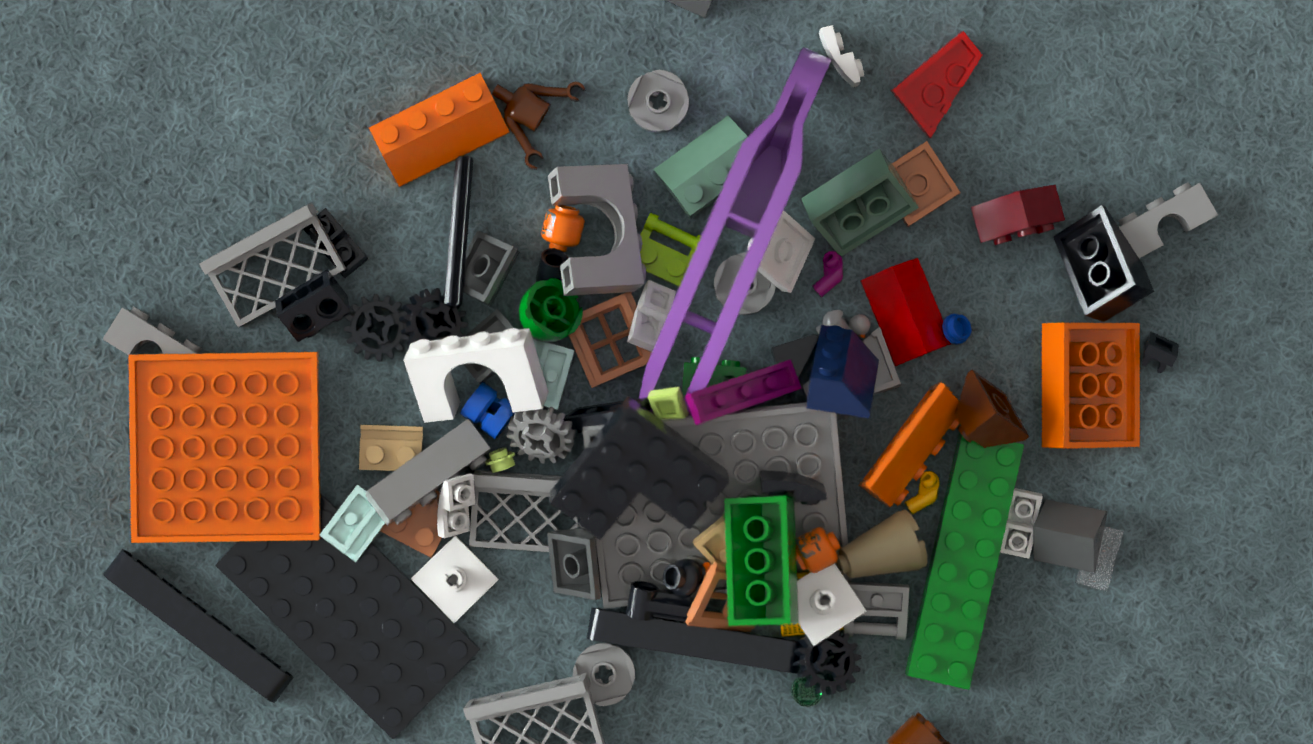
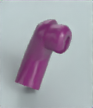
M828 251L824 254V276L812 285L821 298L843 279V259L835 251Z

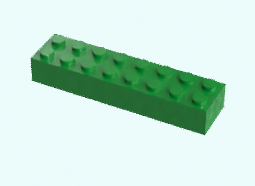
M959 431L905 669L907 676L967 690L970 689L1024 444L1014 442L983 448L975 441L968 442Z

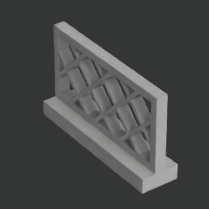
M312 202L199 263L204 274L209 275L237 327L276 307L275 300L272 301L261 297L265 281L282 286L279 294L280 298L284 295L286 288L295 289L298 287L297 285L287 283L292 267L308 271L306 282L312 278L313 273H322V270L314 268L319 252L330 255L336 267L329 271L332 276L347 269L316 214L318 212ZM310 224H313L319 235L316 246L299 241L302 229ZM296 233L295 240L287 238L288 236ZM283 241L293 244L289 261L272 256L275 243ZM321 242H323L326 249L320 248ZM297 246L314 251L310 267L293 262ZM270 247L268 254L261 252L262 250ZM255 255L266 259L262 275L246 270L249 257ZM243 261L241 269L234 267ZM271 261L287 265L283 281L267 277ZM225 270L240 273L236 289L224 286L218 274ZM244 275L260 279L256 296L240 291ZM228 293L234 294L233 300ZM238 296L255 300L252 313L243 318L236 308ZM259 302L267 304L258 309Z
M475 470L473 473L475 505L471 507L469 547L549 552V545L543 544L536 534L547 524L554 531L560 530L552 520L561 511L557 510L548 517L539 507L538 503L545 497H550V490L562 476L513 472L492 473V471ZM479 492L492 493L500 503L487 513L479 504ZM499 493L509 494V495L506 496V497L503 499L502 496H501ZM515 494L523 495L531 504L519 515L507 503ZM531 496H540L535 501L531 498ZM502 505L514 517L503 529L490 517ZM532 508H535L546 520L534 531L521 519ZM479 511L483 517L477 522ZM575 516L574 518L576 524H574L570 529H576L580 526L577 523V516ZM487 520L498 533L490 540L476 539L477 527ZM516 522L529 534L521 542H512L505 534ZM500 536H502V538H503L505 541H495V540H497ZM532 538L537 544L527 542Z
M588 673L471 699L463 708L466 721H470L476 744H485L484 741L488 744H501L496 739L502 728L519 737L515 744H519L522 739L529 744H545L551 733L566 740L567 744H583L574 738L581 726L594 733L596 743L591 744H605L589 688L591 683ZM584 697L587 710L582 718L566 709L571 700ZM565 702L563 707L557 703ZM550 706L559 712L552 725L536 716L541 707ZM535 709L534 713H531L528 710ZM519 712L530 719L523 731L507 723L511 714ZM562 714L579 723L572 736L555 727ZM506 715L504 720L498 718L500 716ZM588 715L590 723L585 720ZM489 719L500 727L494 737L491 738L481 732L478 721ZM532 721L549 730L542 743L525 734Z

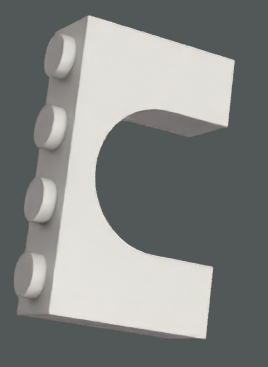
M510 328L503 332L489 334L487 332H479L473 336H448L444 339L433 341L422 339L411 343L404 357V363L424 423L454 419L460 405V399L451 370L465 363L481 364L497 373L504 383L512 412L543 409L549 392L530 329L518 330Z

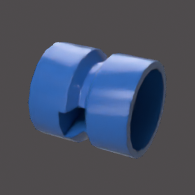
M482 382L466 402L460 415L469 419L473 424L479 422L481 430L495 440L507 426L511 416L515 415V412H512L507 398H497V391L485 382ZM490 409H492L495 412V414L493 415L487 412Z

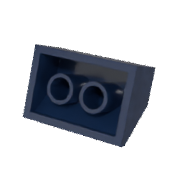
M821 325L811 372L806 409L870 418L879 359L853 330L844 329L836 325Z

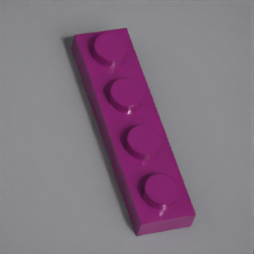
M790 359L685 395L696 426L802 388Z

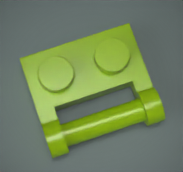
M650 212L640 234L642 238L641 262L645 265L646 272L680 287L701 235L698 234L696 237L659 220L658 215ZM654 230L692 248L689 255L686 256L650 239L652 231Z

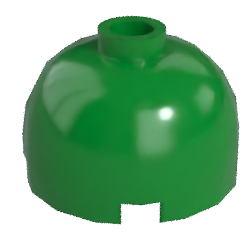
M550 278L536 282L523 295L519 305V317L523 328L530 329L533 338L543 342H557L576 331L581 324L583 310L582 307L579 309V304L576 300L578 295L564 296L562 281Z

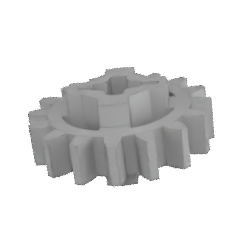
M550 407L547 411L538 409L515 412V415L510 418L506 436L511 439V447H519L517 454H528L529 461L536 457L539 458L541 464H544L546 458L556 463L558 456L565 459L567 452L572 450L576 433L575 430L571 429L572 421H563L565 414L563 412L558 415L554 414V407Z

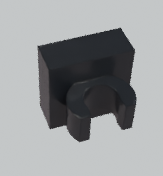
M1150 332L1145 342L1142 365L1146 367L1149 360L1155 359L1160 362L1157 372L1162 373L1166 365L1172 367L1178 357L1179 344Z

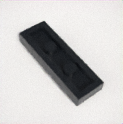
M648 397L634 399L648 411L652 409ZM624 401L578 407L564 416L563 421H572L571 429H577L578 433H582L583 427L605 425Z

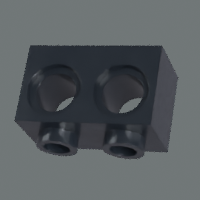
M328 270L323 271L275 300L277 317L297 342L306 337H313L321 328L331 322L341 320L350 312L348 295ZM324 299H333L328 302H323ZM300 314H305V315H306V316H304V317H296V316H298V315H300Z

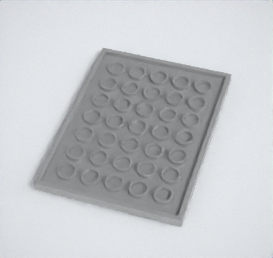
M807 402L742 409L696 426L692 415L682 419H660L728 471L730 482L712 504L706 500L708 509L690 530L639 493L602 539L599 540L595 537L604 609L627 606L631 583L634 581L650 582L658 586L659 589L670 590L663 583V572L668 565L674 564L678 560L687 558L694 560L698 565L709 562L694 546L693 540L722 517L724 513V498L772 496L768 492L762 493L760 471L795 473L822 483L826 491L827 500H820L815 505H802L794 500L796 538L816 527H822L827 534L832 531L834 532L841 548L848 544L836 413L806 409ZM604 425L583 427L585 448ZM787 491L786 494L780 496H793L792 491ZM796 559L797 573L809 572L808 569L803 571ZM842 574L846 581H851V578L846 574ZM719 579L714 592L727 593V580ZM701 584L699 585L696 592L691 595V599H695Z

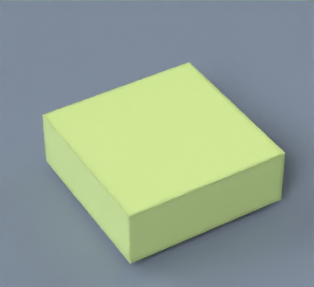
M680 387L649 392L648 400L657 418L682 419L688 416L689 412Z

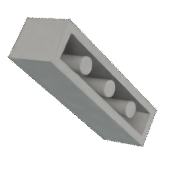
M467 419L368 489L365 496L387 526L394 521L399 525L412 515L410 510L419 503L424 507L438 496L435 492L442 487L444 480L461 476L460 474L469 467L474 471L488 460L485 456L491 448L471 421Z

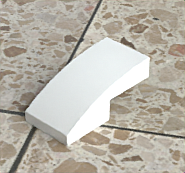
M651 280L645 283L630 327L628 343L650 352L653 351L674 302L676 291Z

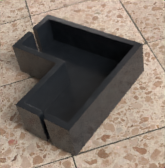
M628 396L550 490V504L572 520L577 515V523L601 540L637 495L641 493L690 530L708 509L706 500L712 504L730 481L728 471Z

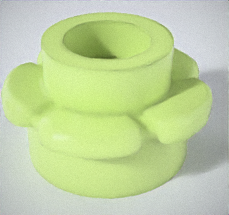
M506 447L490 452V459L485 462L486 465L490 466L492 473L500 472L515 465L513 459L515 453L508 452Z

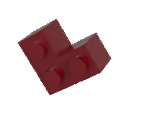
M1056 185L1020 190L971 207L980 242L993 241L994 246L1011 242V235L1018 234V238L1035 233L1042 234L1055 230L1054 224L1065 220Z

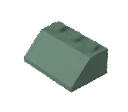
M729 116L723 118L653 169L689 219L718 199L742 143L748 138Z
M880 148L801 198L811 223L841 257L919 208L895 167Z

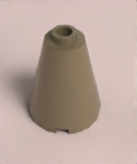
M907 510L897 511L840 548L838 561L836 562L840 572L846 574L849 578L917 571L926 567V546L924 540L918 541L915 531H918L919 527L912 515Z

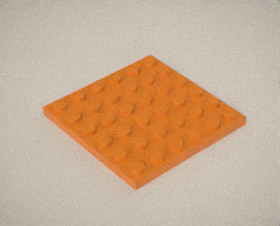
M318 352L128 355L131 543L321 540Z

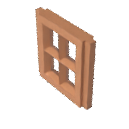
M631 292L623 293L584 310L581 324L569 336L591 388L647 365L652 352L636 346L640 356L624 362L615 341L629 335L637 307ZM619 308L628 329L612 335L603 314ZM598 317L607 338L591 345L582 323ZM610 344L618 365L602 371L594 350Z
M715 561L713 565L711 564L687 613L686 624L695 627L751 632L756 625L728 626L727 601L721 612L705 610L710 598L727 600V593L714 592L719 579L727 580L726 562Z

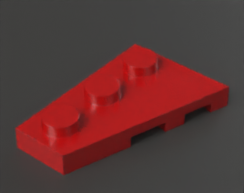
M961 31L890 90L928 138L933 136L937 129L936 127L944 114L948 112L952 105L951 103L961 87L966 83L981 59L982 54L966 33Z

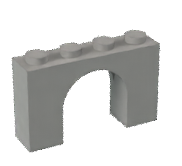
M628 164L556 167L548 175L552 206L586 204L596 207L609 218L615 236L614 245L609 254L603 256L569 257L560 265L564 296L635 292L645 284L646 267L641 262L642 238L637 233L638 209L632 199L634 181L632 175L629 174Z

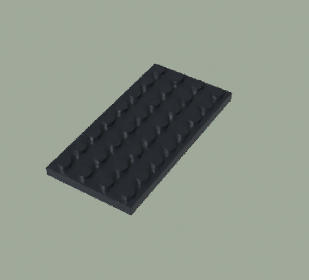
M320 492L322 532L338 509ZM322 537L321 540L238 541L215 565L392 739L414 719L480 650L372 542L359 560L354 562Z

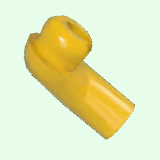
M925 471L920 477L918 494L905 501L912 515L937 500L940 480L934 472Z

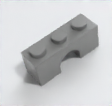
M1187 182L1173 190L1175 195L1173 198L1164 202L1163 198L1160 197L1145 205L1148 211L1144 214L1137 216L1134 211L1118 220L1121 225L1119 227L1138 258L1164 245L1157 230L1158 224L1163 217H1172L1178 220L1186 233L1218 216L1201 183L1191 187L1190 183Z
M134 306L131 311L122 307L103 337V340L127 355L136 354L138 349L147 342L157 343L162 350V354H199L202 350L201 347L188 339L181 343L173 338L176 332L164 324L159 323L156 327L147 322L149 315Z

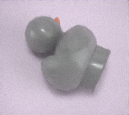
M842 310L828 311L824 315L821 325H836L844 329H850L863 339L870 329V321L863 314L854 315L850 319L849 325L842 317ZM821 325L816 327L818 334L820 333Z

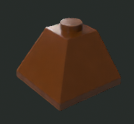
M973 369L969 371L955 413L961 424L959 431L968 442L975 441L983 448L1025 441L1029 438L1007 395Z

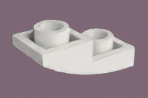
M833 25L821 28L819 36L827 56L832 59V65L852 87L859 86L861 82L860 77H864L861 60L855 59L853 52L840 54V51L844 50L843 40L840 32H834Z
M469 473L444 480L438 503V536L448 538L470 531L469 506L475 505L473 474Z
M1014 488L1000 553L1030 558L1033 546V526L1038 517L1043 498L1041 493Z

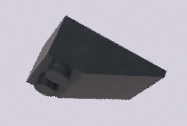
M1105 206L1098 207L1053 236L1085 316L1106 322L1154 292L1142 262Z

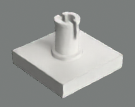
M783 210L757 271L781 291L791 293L815 238ZM751 238V239L749 240L748 250H749V247H750V245H751V243H752L753 238Z
M456 535L411 578L453 623L499 580Z
M836 564L817 573L810 572L797 581L798 624L813 646L866 612V609Z

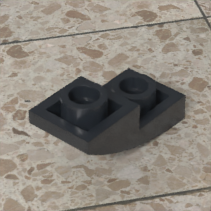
M325 208L317 217L347 268L340 272V274L347 278L369 258ZM310 224L303 228V230L316 244L319 235L313 224ZM321 242L320 248L326 249L323 242ZM325 254V256L330 260V262L336 267L331 256Z
M760 471L762 493L768 492L769 495L780 496L786 494L787 491H792L795 502H800L802 505H815L820 500H827L824 485L814 479L783 471Z

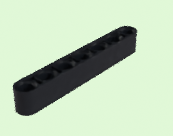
M124 549L119 552L103 574L110 582L261 696L273 703L277 701L294 678L288 671L282 672L280 665L264 653H257L255 651L256 647L240 635H233L230 632L232 629L212 615L210 617L205 614L207 610L188 596L184 598L181 595L182 592L164 578L161 580L156 577L158 573L139 559L135 561L131 558L133 555Z
M591 608L586 638L594 641L796 674L799 673L800 667L793 666V663L800 660V656H797L794 650L803 648L799 641L794 640L788 641L782 638L758 636L752 633L733 630L727 631L688 626L685 622L666 621L655 617L652 620L643 621L633 619L624 612L606 611L600 608Z

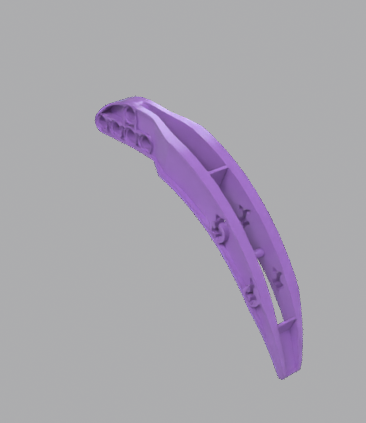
M803 47L774 112L742 143L649 358L639 398L648 397L649 392L655 389L683 322L712 334L686 395L707 387L800 173L803 124L832 60L831 58ZM726 226L753 238L716 323L688 311L723 228ZM684 398V401H685L687 410H688V412H689L688 415H690V413H691V412H690V409H689V407H688L686 398Z

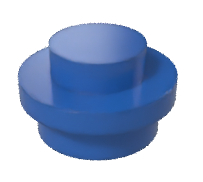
M950 314L944 318L942 328L946 339L954 345L964 343L971 334L969 320L964 315Z

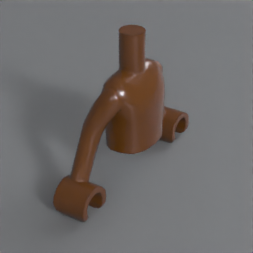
M572 82L567 88L546 87L526 83L514 93L499 84L494 88L492 95L506 103L504 120L523 148L528 168L537 170V167L529 163V158L532 155H537L541 159L544 158L539 151L533 149L518 123L535 132L551 106L550 103L539 98L537 95L569 97L571 101L579 102V99L572 96L570 92L574 87H579L585 91L583 84L580 82Z

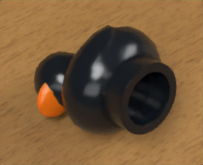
M691 559L678 560L665 568L663 583L675 595L684 598L689 597L702 584L711 563L705 562L698 565L697 562Z

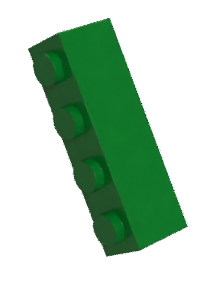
M794 497L724 498L728 626L797 624L798 593Z

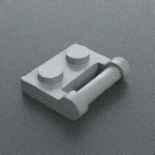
M847 581L866 609V612L862 614L863 616L897 617L896 624L854 622L853 620L843 627V634L848 633L850 637H853V634L896 636V639L906 640L909 584Z

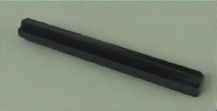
M458 156L455 160L444 303L450 307H460L463 301L473 158L469 156Z

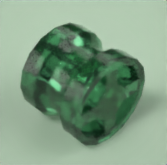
M805 677L796 678L791 686V695L799 705L805 707L817 704L821 700L823 693L815 694V685L805 688L804 685L807 681Z

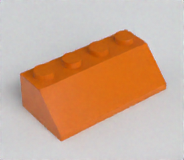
M481 73L369 127L399 187L455 160L458 156H464L510 133Z

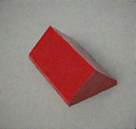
M918 258L891 266L860 280L895 366L952 344L944 336L942 328L943 318Z

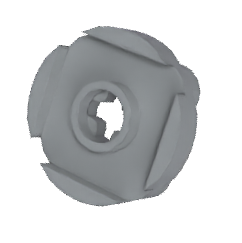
M654 70L643 76L641 75L633 82L628 92L629 113L635 123L646 131L653 133L671 131L687 115L689 108L687 89L681 79L671 72ZM660 93L664 95L663 100L667 102V105L665 107L660 106L657 110L653 108V103L649 100L651 96L657 97Z
M747 252L729 257L720 264L716 271L714 289L716 298L723 307ZM759 271L754 276L751 283L754 284L753 289L748 290L738 315L757 313L767 306L773 298L776 286Z
M597 643L587 647L578 656L573 668V676L588 673L593 703L599 706H609L623 700L631 691L635 680V668L631 657L621 647L610 643ZM605 665L606 669H612L613 675L609 676V682L603 683L601 678L596 679L595 673L599 672V666Z

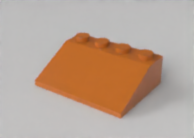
M1042 323V448L1140 447V323Z
M940 382L930 387L858 485L888 508H891L893 504L899 506L909 493L905 487L912 478L917 481L928 467L924 462L930 453L936 456L946 442L942 437L947 430L951 429L954 431L960 424L955 415L959 400L946 385Z

